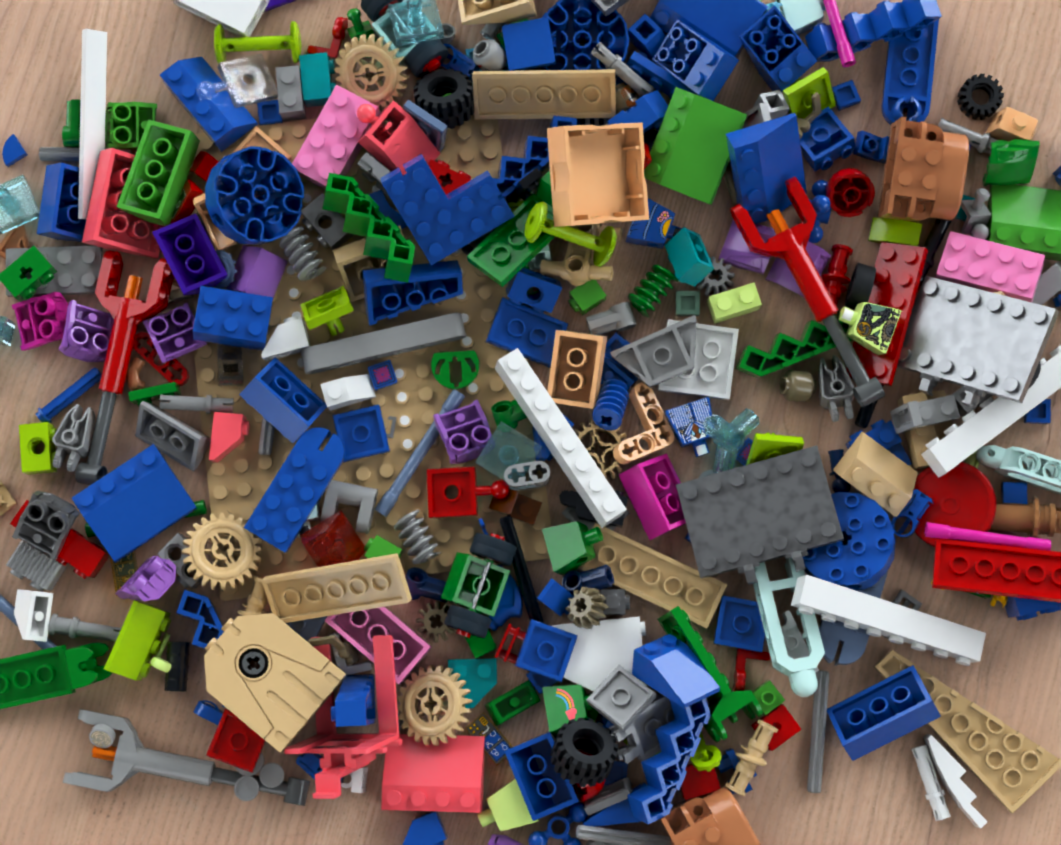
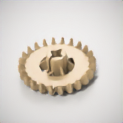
M363 34L360 36L359 41L357 37H353L351 43L346 42L344 44L345 49L339 50L341 57L336 58L335 61L340 66L335 67L334 71L339 73L340 76H337L335 80L342 83L340 87L378 106L379 111H381L382 106L384 108L387 107L393 100L397 103L398 99L395 97H402L404 95L399 89L407 88V84L401 81L408 79L409 75H404L401 72L406 70L408 66L399 64L405 58L404 56H395L399 48L390 50L392 41L383 45V36L379 37L375 42V34H371L368 40L366 35ZM372 57V61L367 63L361 58ZM357 62L361 66L359 71H355ZM384 76H386V79H385V82H384V85H383V82H382L381 79H382ZM358 80H361L365 84V87H363L358 82ZM376 84L380 89L369 90V87Z
M221 512L218 519L214 514H210V521L202 517V525L193 524L195 532L187 531V536L191 539L183 540V544L188 546V548L183 549L181 553L189 555L183 560V564H191L187 569V573L196 571L193 577L194 581L202 577V586H205L210 581L211 590H214L217 583H219L221 590L224 591L226 583L233 590L235 588V581H238L241 586L244 585L243 576L249 580L252 579V574L249 570L258 571V567L253 562L261 563V557L256 554L262 553L263 549L256 546L261 543V539L253 538L255 534L244 528L246 524L242 525L243 517H239L235 521L234 514L232 513L228 518H225L224 513ZM219 534L229 535L228 539H220ZM232 537L238 542L240 548L233 547L230 542ZM210 539L213 544L212 549H204L207 541ZM218 548L221 549V551L227 550L226 556H224L222 553L218 554ZM240 553L238 560L235 562L232 558L233 554ZM205 554L211 555L214 562L213 565L206 559ZM216 565H226L227 567H217Z
M430 664L426 671L424 667H420L419 675L416 672H412V680H404L407 687H400L399 689L403 695L397 697V701L401 702V705L397 706L398 711L402 712L398 716V720H404L401 728L408 729V737H413L415 734L414 739L416 742H421L423 739L424 745H430L431 740L433 745L438 746L440 739L443 743H448L447 735L454 739L457 738L454 729L464 731L459 723L469 722L463 714L472 713V710L466 708L465 705L473 701L464 696L470 693L471 690L462 689L467 682L465 680L457 681L461 675L459 673L451 675L452 668L448 667L444 670L443 665H438L435 669V666ZM437 687L442 689L445 693L442 695H438ZM427 689V694L423 698L420 697L421 694ZM418 699L421 700L420 706L422 711L418 712L417 707ZM428 715V722L423 720L421 716Z

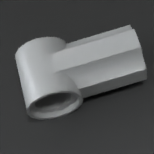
M630 302L617 304L607 311L586 317L590 334L602 335L615 330L620 332L637 325Z

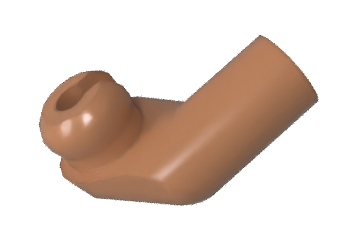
M137 357L133 359L126 374L127 384L131 391L144 389L146 386L145 382L140 380L139 375L146 362Z

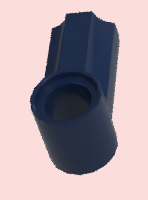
M608 565L580 573L572 570L567 572L562 579V586L572 595H574L573 590L580 591L581 587L602 590L612 587L614 583V575Z
M413 567L408 569L405 578L412 597L411 600L419 599L422 596L445 603L448 602L441 599L447 581L428 577L427 573L420 568Z

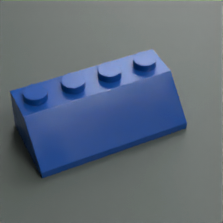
M203 57L178 60L160 74L169 91L220 152H223L258 125V122Z
M914 665L827 709V713L842 746L852 761L941 717Z

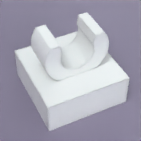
M362 767L350 773L351 782L341 783V786L343 788H351L353 793L366 792L368 767Z

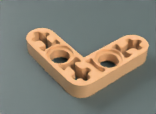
M643 382L631 388L629 397L646 432L626 439L614 447L613 456L618 463L623 465L660 451L674 441V432L653 389ZM638 392H643L644 396H639ZM648 410H651L655 413L656 421H652L648 418ZM659 435H664L665 439H660ZM640 439L648 443V450L641 448L639 444ZM631 447L633 449V451L628 455H624L622 453V450L625 451L630 449Z

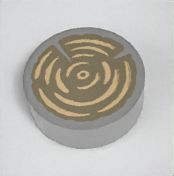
M105 724L95 725L89 734L91 743L98 748H109L116 737L115 731Z

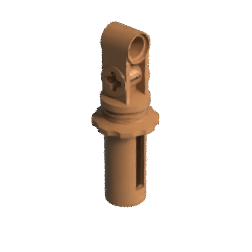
M1033 496L1031 503L1029 502L1028 504L996 502L995 519L989 531L1027 533L1028 536L1030 534V537L1037 538L1038 534H1046L1047 537H1053L1054 533H1061V508L1056 507L1055 503H1049L1048 505L1039 504L1038 496Z

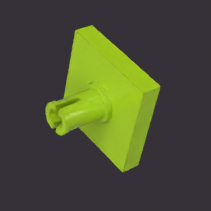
M824 67L802 80L798 78L788 88L783 90L784 98L790 108L789 114L795 113L797 118L805 119L813 111L811 98L816 92L820 94L821 110L828 106L830 109L836 106L829 74Z
M344 286L300 304L309 330L326 323L332 336L338 335L334 324H336L339 333L345 330L339 317L354 311Z
M755 433L746 465L802 450L804 446L803 437L776 435L775 433Z

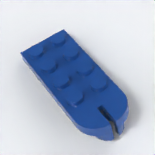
M939 19L925 29L916 31L914 27L903 32L902 37L888 41L881 110L884 119L890 125L900 117H903V108L907 109L906 121L924 122L929 114Z
M320 427L305 431L296 442L244 528L284 553H287L344 460L345 448L341 439L333 433L323 451H320L319 448L332 433Z

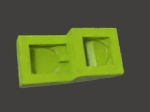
M873 217L868 241L880 244L881 242L918 246L922 224Z

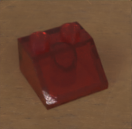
M342 510L300 535L303 546L317 567L356 561L365 552V545Z

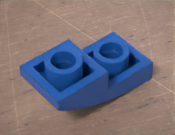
M863 130L857 132L853 154L885 164L889 137L881 138Z

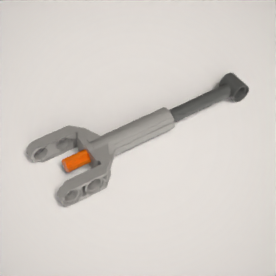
M80 709L78 719L84 723L91 725L105 724L112 729L123 731V735H120L117 747L98 748L94 745L92 749L93 758L114 762L111 772L113 778L83 772H65L63 783L108 792L113 791L138 772L210 786L212 782L235 786L236 781L245 775L237 771L216 768L213 761L145 748L128 718ZM251 776L257 780L260 792L285 796L284 802L305 806L310 781L289 777L288 782L283 781L275 788H268L261 783L259 776Z

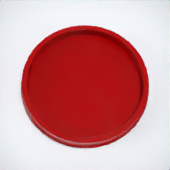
M961 462L939 478L930 466L917 476L914 490L921 491L933 500V504L929 502L930 506L921 519H918L920 523L915 533L921 540L935 547L936 538L925 537L924 535L927 522L949 525L956 528L989 531L996 515V496L990 481L980 470L970 464Z

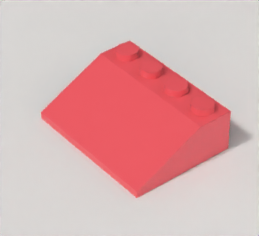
M115 148L100 151L82 242L104 249L158 259L160 248L152 232L165 226L147 222L117 208L135 155Z
M399 734L400 739H402V745L386 746L381 810L482 812L485 736L456 735L457 738L454 739L447 735L448 743H443L439 739V745L435 746L431 740L430 745H424L423 739L421 742H416L414 739L415 734L413 737H408L407 734Z

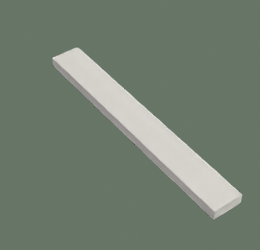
M91 29L82 30L78 219L81 220L87 219L100 151L105 150L107 32Z

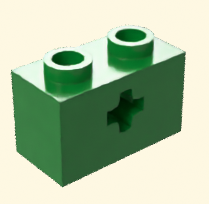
M33 245L0 273V281L17 300L22 302L33 297L36 293L35 290L42 284L46 285L51 282L57 270ZM27 272H30L31 279H27Z

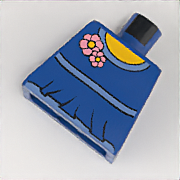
M648 198L649 220L632 221L626 242L663 249L667 238L672 239L682 228L672 225L675 217L673 211Z

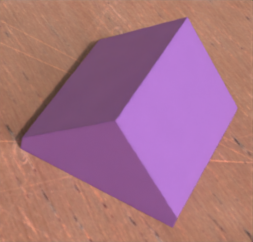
M243 245L235 264V270L238 271L234 274L235 281L231 282L230 287H226V289L274 298L288 261L261 247Z

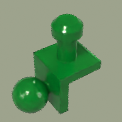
M353 8L347 13L348 20H351L353 26L348 28L347 31L351 39L357 37L359 41L360 36L365 34L368 40V37L374 34V31L368 20L365 22L361 21L360 17L362 14L360 10Z

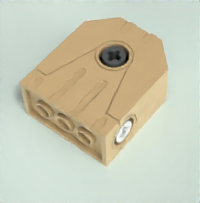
M274 613L237 616L235 620L230 618L221 628L224 633L218 640L214 637L205 647V650H207L204 655L206 691L279 753H283L284 749L289 746L345 679L346 674ZM252 659L254 661L260 659L258 662V664L260 665L259 669L252 668L250 670V668L252 667L250 661Z

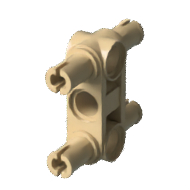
M599 223L570 227L584 232L587 231V233L599 237L607 226H602ZM613 227L617 235L616 241L621 242L623 236L622 227ZM569 242L565 259L563 261H547L542 259L540 272L541 275L561 276L563 280H568L571 285L581 286L591 281V279L611 282L613 267L593 265L594 250Z

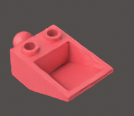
M394 100L385 107L378 117L372 105L362 104L358 107V119L363 123L372 124L358 143L390 171L399 167L402 175L407 172L403 164L422 154L427 163L431 159L435 161L440 155V152L413 117Z

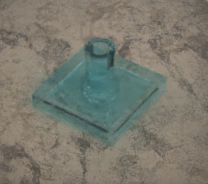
M407 0V2L388 5L397 46L444 38V31L435 0Z
M24 175L0 184V235L39 218V209Z
M500 422L475 463L505 481L504 472L509 466L535 461L542 446L505 423ZM524 467L525 473L520 474L517 473V470H512V474L508 475V479H513V482L517 483L518 478L526 475L529 467Z

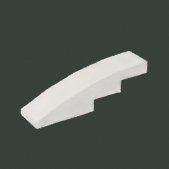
M926 734L923 739L925 744H927L930 758L943 785L972 824L981 829L988 821L970 804L977 796L960 779L966 770L932 735Z

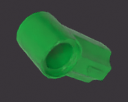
M78 99L67 101L66 126L62 130L64 147H80L81 100Z
M507 400L499 401L491 408L497 429L503 433L514 430L518 426L519 421L527 418L516 400L511 402Z

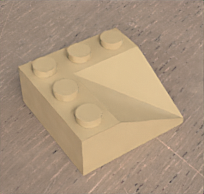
M458 0L463 25L513 23L537 16L534 0Z

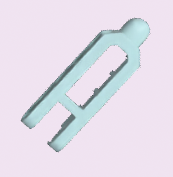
M996 445L982 446L977 450L976 459L979 463L995 469L994 471L1000 475L1061 495V460L1014 446L1005 449Z
M788 558L785 563L788 578L769 581L765 562L759 563L760 566L754 568L758 583H754L753 588L772 666L789 677L791 689L797 696L809 697L817 690L818 681L815 668L825 654L815 613L813 615L802 614L798 612L799 608L796 610L797 616L800 615L804 631L802 637L806 639L809 656L793 659L787 654L772 591L788 588L791 589V592H794L797 578L804 576L805 572L804 570L796 572L793 559Z

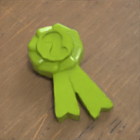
M701 731L699 738H701L694 757H690V760L698 771H711L720 765L722 756L716 746L705 744Z

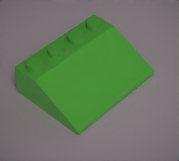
M676 87L651 149L652 162L644 170L645 179L712 205L730 160L726 134L742 129L747 114Z
M1015 184L990 185L988 210L991 213V217L987 224L989 236L986 240L1043 254L1045 259L1061 261V190Z

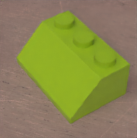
M134 600L104 670L136 681L142 680L143 677L146 678L151 669L150 659L152 655L157 654L161 646V641H159L161 634L166 632L170 626L171 619H169L171 613L146 602Z

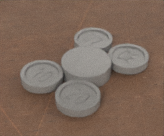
M261 752L253 773L235 767L240 774L245 776L236 781L234 792L240 800H253L259 793V784L251 776L259 773L260 781L264 786L275 788L283 782L284 771L276 763L264 765V756Z

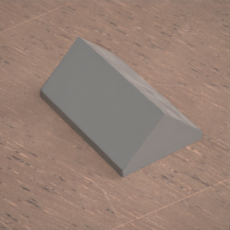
M145 401L140 403L135 436L149 445L154 444L160 452L194 472L211 444V438L167 411L160 410L155 404Z

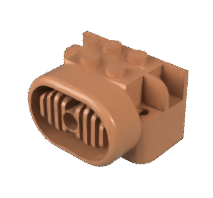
M900 117L891 124L877 218L897 219L916 223L928 217L953 220L958 214L964 192L969 158L968 137L964 134L943 132L940 127L934 124H927V122L906 121L907 117Z
M722 787L704 798L698 796L683 800L672 807L670 814L660 819L674 845H761L739 804L727 787Z

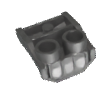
M36 491L20 516L12 537L29 543L51 555L50 558L55 560L60 554L67 535L80 513L73 504L52 493Z

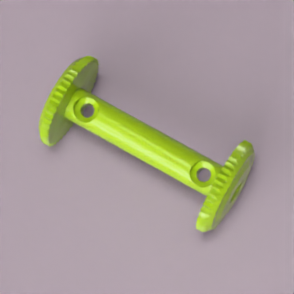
M291 21L290 35L225 38L222 24H218L214 30L215 56L218 64L221 66H225L226 52L291 49L293 62L298 63L300 60L299 55H301L302 49L299 25L295 21Z
M539 202L534 205L528 215L524 231L528 242L534 243L541 232L594 250L593 262L596 266L600 267L608 262L613 254L617 239L616 231L612 226L605 227L599 237L570 226L554 227V220L546 218L548 213L547 203Z

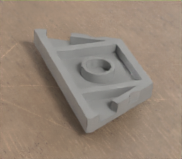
M693 315L610 352L612 358L649 388L694 369L696 316Z

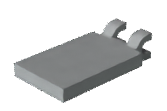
M662 694L657 695L653 702L625 732L615 725L609 727L611 730L610 735H615L616 741L620 742L626 738L629 744L618 748L617 758L619 760L624 759V762L628 764L637 757L639 760L644 761L661 751L655 729L675 720L670 700Z

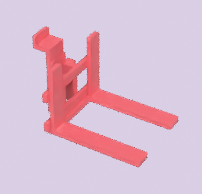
M392 635L373 636L379 733H337L336 721H331V706H335L333 692L315 713L317 734L284 749L285 754H324V757L319 758L322 771L315 774L316 792L312 794L314 799H335L341 796L340 778L370 764L371 761L376 759V754L387 752V747L382 746L402 745V739L399 737ZM330 644L313 646L332 662ZM317 746H339V747H317Z

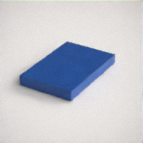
M502 297L485 342L509 352L518 348L524 358L551 368L556 330L566 331L568 323L539 313L524 305L515 304L509 299Z

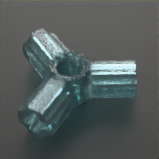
M746 408L730 423L716 414L706 417L703 423L704 432L717 445L713 464L714 473L735 468L737 452L743 447L745 437L760 424L759 417L755 415L753 410Z

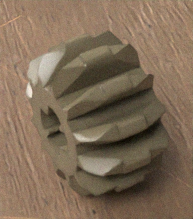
M581 587L580 591L573 590L574 597L567 598L571 602L565 608L570 612L567 618L573 621V624L579 628L592 629L593 625H600L599 619L606 618L603 610L609 608L607 604H604L606 600L604 595L600 594L599 590L595 588Z
M440 601L435 602V609L432 608L430 603H427L426 607L429 612L426 613L420 609L419 613L425 617L424 619H416V623H424V626L418 628V632L421 633L428 630L424 636L426 640L433 633V642L435 643L439 640L438 634H441L442 639L446 641L448 639L445 634L446 630L451 634L455 633L453 629L444 624L447 616L445 612L449 609V605L445 604L442 610H440ZM437 615H440V621L443 624L440 628L436 626V629L432 627L433 622L430 620L433 616L437 618Z

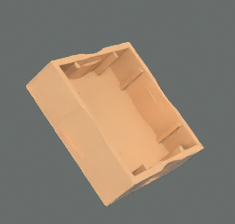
M620 123L603 126L573 125L547 128L554 227L649 220L647 184L644 176L643 123Z

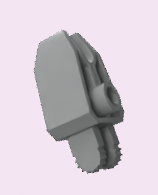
M834 355L832 357V372L827 368L823 357L820 360L818 373L820 406L829 409L832 422L839 421L837 407L844 406L847 419H852L854 415L851 402L854 397V386L841 360Z
M76 404L66 413L52 438L57 447L53 459V467L61 468L66 454L70 456L66 467L68 471L73 472L76 470L80 458H85L89 455L95 428V413L91 407L87 408L83 417V409L79 404Z

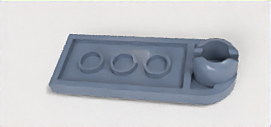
M845 540L844 545H847L848 540ZM888 570L872 587L858 592L880 598ZM821 619L819 631L825 651L824 659L829 664L834 661L840 641L842 648L839 658L835 661V665H848L857 661L866 649L869 635L866 634L867 630L858 628V630L849 629L843 626V622L837 620L836 622H827Z

